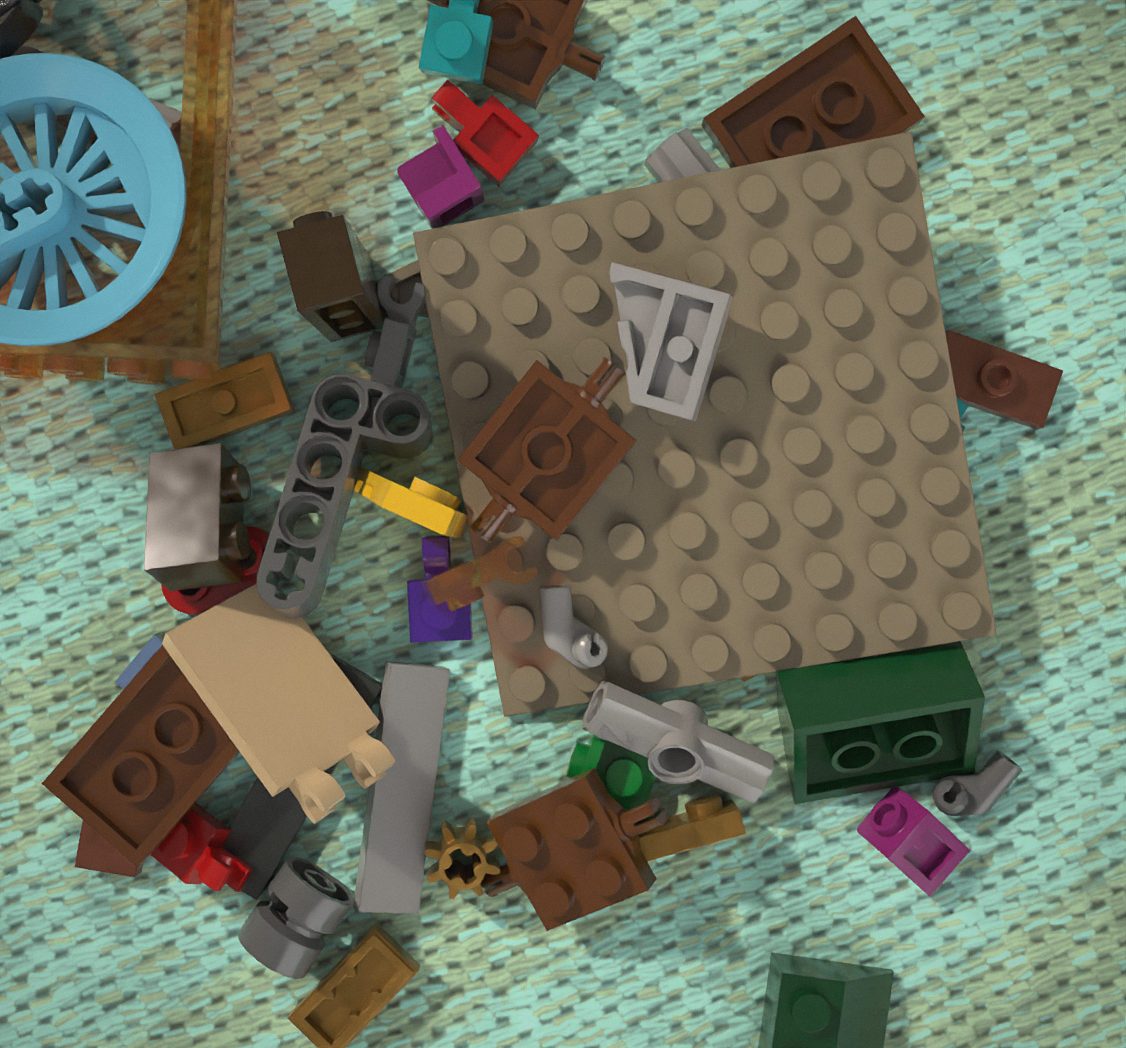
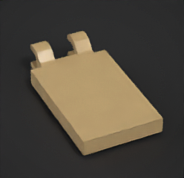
M256 584L165 633L162 645L271 796L274 797L289 787L298 799L305 814L314 824L336 810V804L346 797L339 783L324 771L344 759L357 782L364 789H367L387 774L385 770L396 763L390 750L381 741L369 736L376 729L380 721L302 617L287 618L277 613L259 595ZM277 585V589L280 590V591L283 593V591H282V590L280 589V587Z

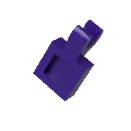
M426 536L422 538L425 579L407 581L410 643L472 640L470 577L452 578L449 536Z

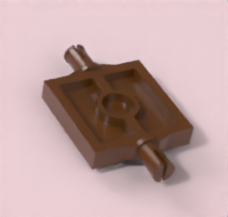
M427 0L437 6L449 8V0ZM480 0L477 14L491 16L494 21L482 85L536 110L550 79L561 70L563 65L595 81L599 75V70L601 71L606 56L574 42V29L588 0Z
M605 356L582 387L563 381L540 361L536 360L457 461L482 480L490 496L493 497L474 523L470 525V528L478 534L491 518L495 516V519L480 536L487 542L491 543L493 541V538L512 514L533 521L555 540L559 539L638 441L611 419L608 411L602 404L620 379L626 375L616 366L602 385H599L601 380L614 366Z
M592 768L496 812L486 822L506 858V864L500 866L499 874L491 875L485 873L481 881L482 887L485 888L491 885L485 893L490 897H495L504 891L519 886L526 893L546 931L648 891L657 878L641 851L638 834L666 824L665 808L658 810L662 803L657 798L650 799L648 802L628 811L624 810L609 795L595 768Z

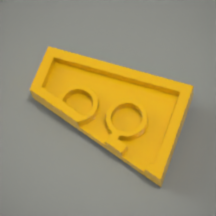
M360 468L354 491L369 498L370 501L380 507L439 534L460 538L467 523V515L457 511L462 499L414 477L408 489L369 470Z

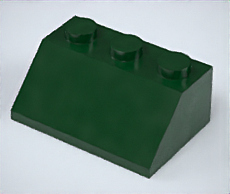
M961 641L776 671L777 710L794 804L934 781L951 775L975 773L985 696Z
M771 952L758 1048H884L894 975L893 970Z

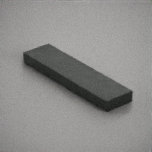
M332 654L331 657L371 709L382 691V683ZM339 762L324 772L332 776ZM259 778L256 779L228 828L232 831L223 845L226 850L252 868V872L241 891L256 900L262 895L308 817L289 787L272 797Z

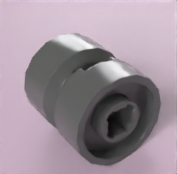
M289 857L267 888L271 900L257 903L238 931V939L250 955L270 970L289 978L302 979L325 947L322 934H333L355 900L353 894L343 883L316 864L299 857Z

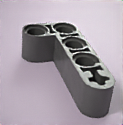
M334 374L318 383L309 404L257 574L256 585L259 595L277 613L287 618H300L309 615L317 608L321 601L365 451L368 450L395 458L410 459L419 456L428 448L432 440V424L426 402L418 394L407 389L349 374ZM352 399L359 403L356 414L351 418L335 420L329 417L330 408L338 400ZM410 414L415 416L420 423L411 434L396 436L387 430V426L395 416ZM331 455L342 459V466L333 477L317 479L311 476V469L320 457ZM308 513H317L324 516V526L318 535L307 540L294 537V525L301 516ZM287 550H291L300 556L298 564L286 553ZM305 558L314 560L312 562H309ZM296 568V576L304 584V588L302 591H291L288 594L287 600H285V595L277 589V585L280 581H290Z

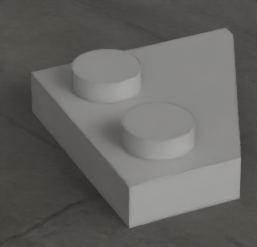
M612 262L609 275L611 284L615 286L620 322L617 323L621 347L625 350L628 365L626 378L630 402L696 422L733 297L728 293Z

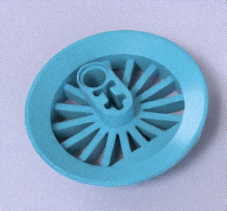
M32 53L0 59V134L3 135L21 172L16 174L0 161V178L3 179L0 182V289L18 270L6 306L0 304V343L27 347L66 343L102 330L122 318L139 304L165 272L180 240L185 220L187 184L184 164L178 144L162 114L143 92L120 74L98 63L65 54ZM56 115H72L58 154ZM35 119L38 167L16 126ZM92 129H94L98 139L84 154ZM111 162L112 166L109 167V168H107V169H105V168L108 166V164ZM122 187L126 191L124 193L111 194ZM137 213L145 229L102 216ZM86 230L140 245V247L127 265ZM75 239L119 274L103 290H100ZM65 258L86 297L85 300L69 306ZM44 271L47 310H30Z

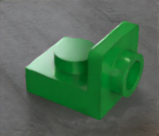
M592 733L588 744L576 742L565 777L572 778L595 768L609 795L624 809L630 810L648 802L656 777L649 770L647 757Z

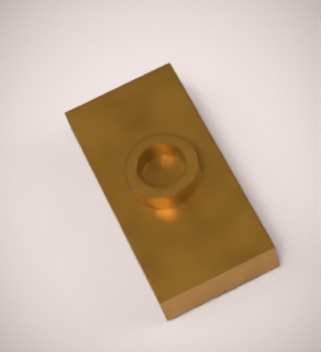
M376 923L291 1011L287 1019L317 1048H345L419 971L420 964Z

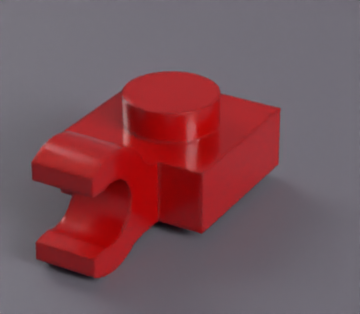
M446 80L431 98L435 103L432 110L450 126L460 130L453 141L462 156L498 187L538 142L539 135L493 95L479 108L457 86Z
M198 803L190 809L151 854L152 857L185 884H202L203 882L214 891H221L224 884H227L235 892H240L252 872V868L247 863L223 847L232 830Z

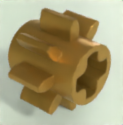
M474 817L469 818L465 827L453 828L448 821H442L443 837L440 843L435 841L425 842L424 854L429 858L439 860V862L431 865L427 870L428 882L432 883L443 879L449 888V898L453 900L459 890L471 888L474 893L481 896L483 894L481 881L485 873L491 875L500 873L499 861L494 857L485 856V854L493 851L498 845L494 836L487 834L481 838L476 832ZM460 848L466 856L472 855L473 864L464 867L459 860L452 861V851Z

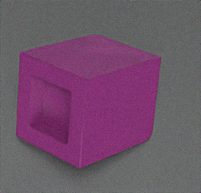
M444 125L432 131L436 141L435 145L400 165L397 169L400 179L431 229L445 226L485 201L480 183Z

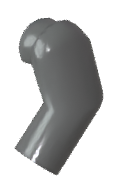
M997 750L979 773L951 775L940 779L933 788L932 798L934 804L941 812L950 816L985 814L994 806L1023 770L1008 756Z

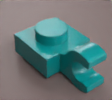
M449 0V8L430 4L419 62V69L422 73L483 84L494 21L491 16L477 14L480 0Z

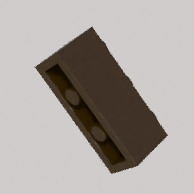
M328 211L305 214L293 221L294 228L277 232L297 311L330 342L383 328L385 318L387 319L385 309L378 299V284L371 257L344 215L333 217L332 213Z

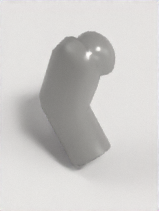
M571 585L540 587L543 634L546 645L578 668L588 669L600 665L608 654L607 641L602 635L573 616Z

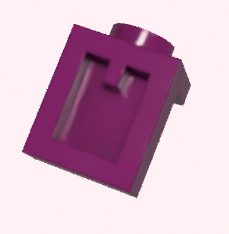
M899 787L891 788L857 827V832L929 897L970 852L930 811Z

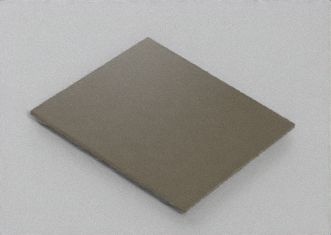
M912 132L413 233L422 284L425 287L427 311L504 717L590 703L593 693L602 681L610 682L638 695L997 635ZM612 262L731 294L733 297L732 305L696 422L631 403L625 375L604 399L602 404L605 406L611 419L638 441L559 539L555 540L533 521L515 516L514 514L496 534L491 543L480 536L495 519V516L491 518L478 534L470 528L471 523H474L493 497L490 496L482 480L457 460L536 360L540 361L563 381L581 387L603 361L604 356L614 366L601 380L599 385H602L616 366L626 373L628 365L625 350L621 347L617 323L620 322L615 286L611 284L609 275ZM571 585L573 616L602 635L607 641L608 654L600 665L588 669L578 668L546 645L543 634L540 587Z

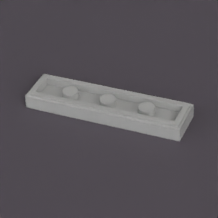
M385 661L378 714L380 723L376 729L375 739L381 741L390 750L396 763L385 770L387 774L383 778L369 786L354 897L355 902L353 905L358 912L419 913L426 859L424 847L429 836L450 675L449 668Z

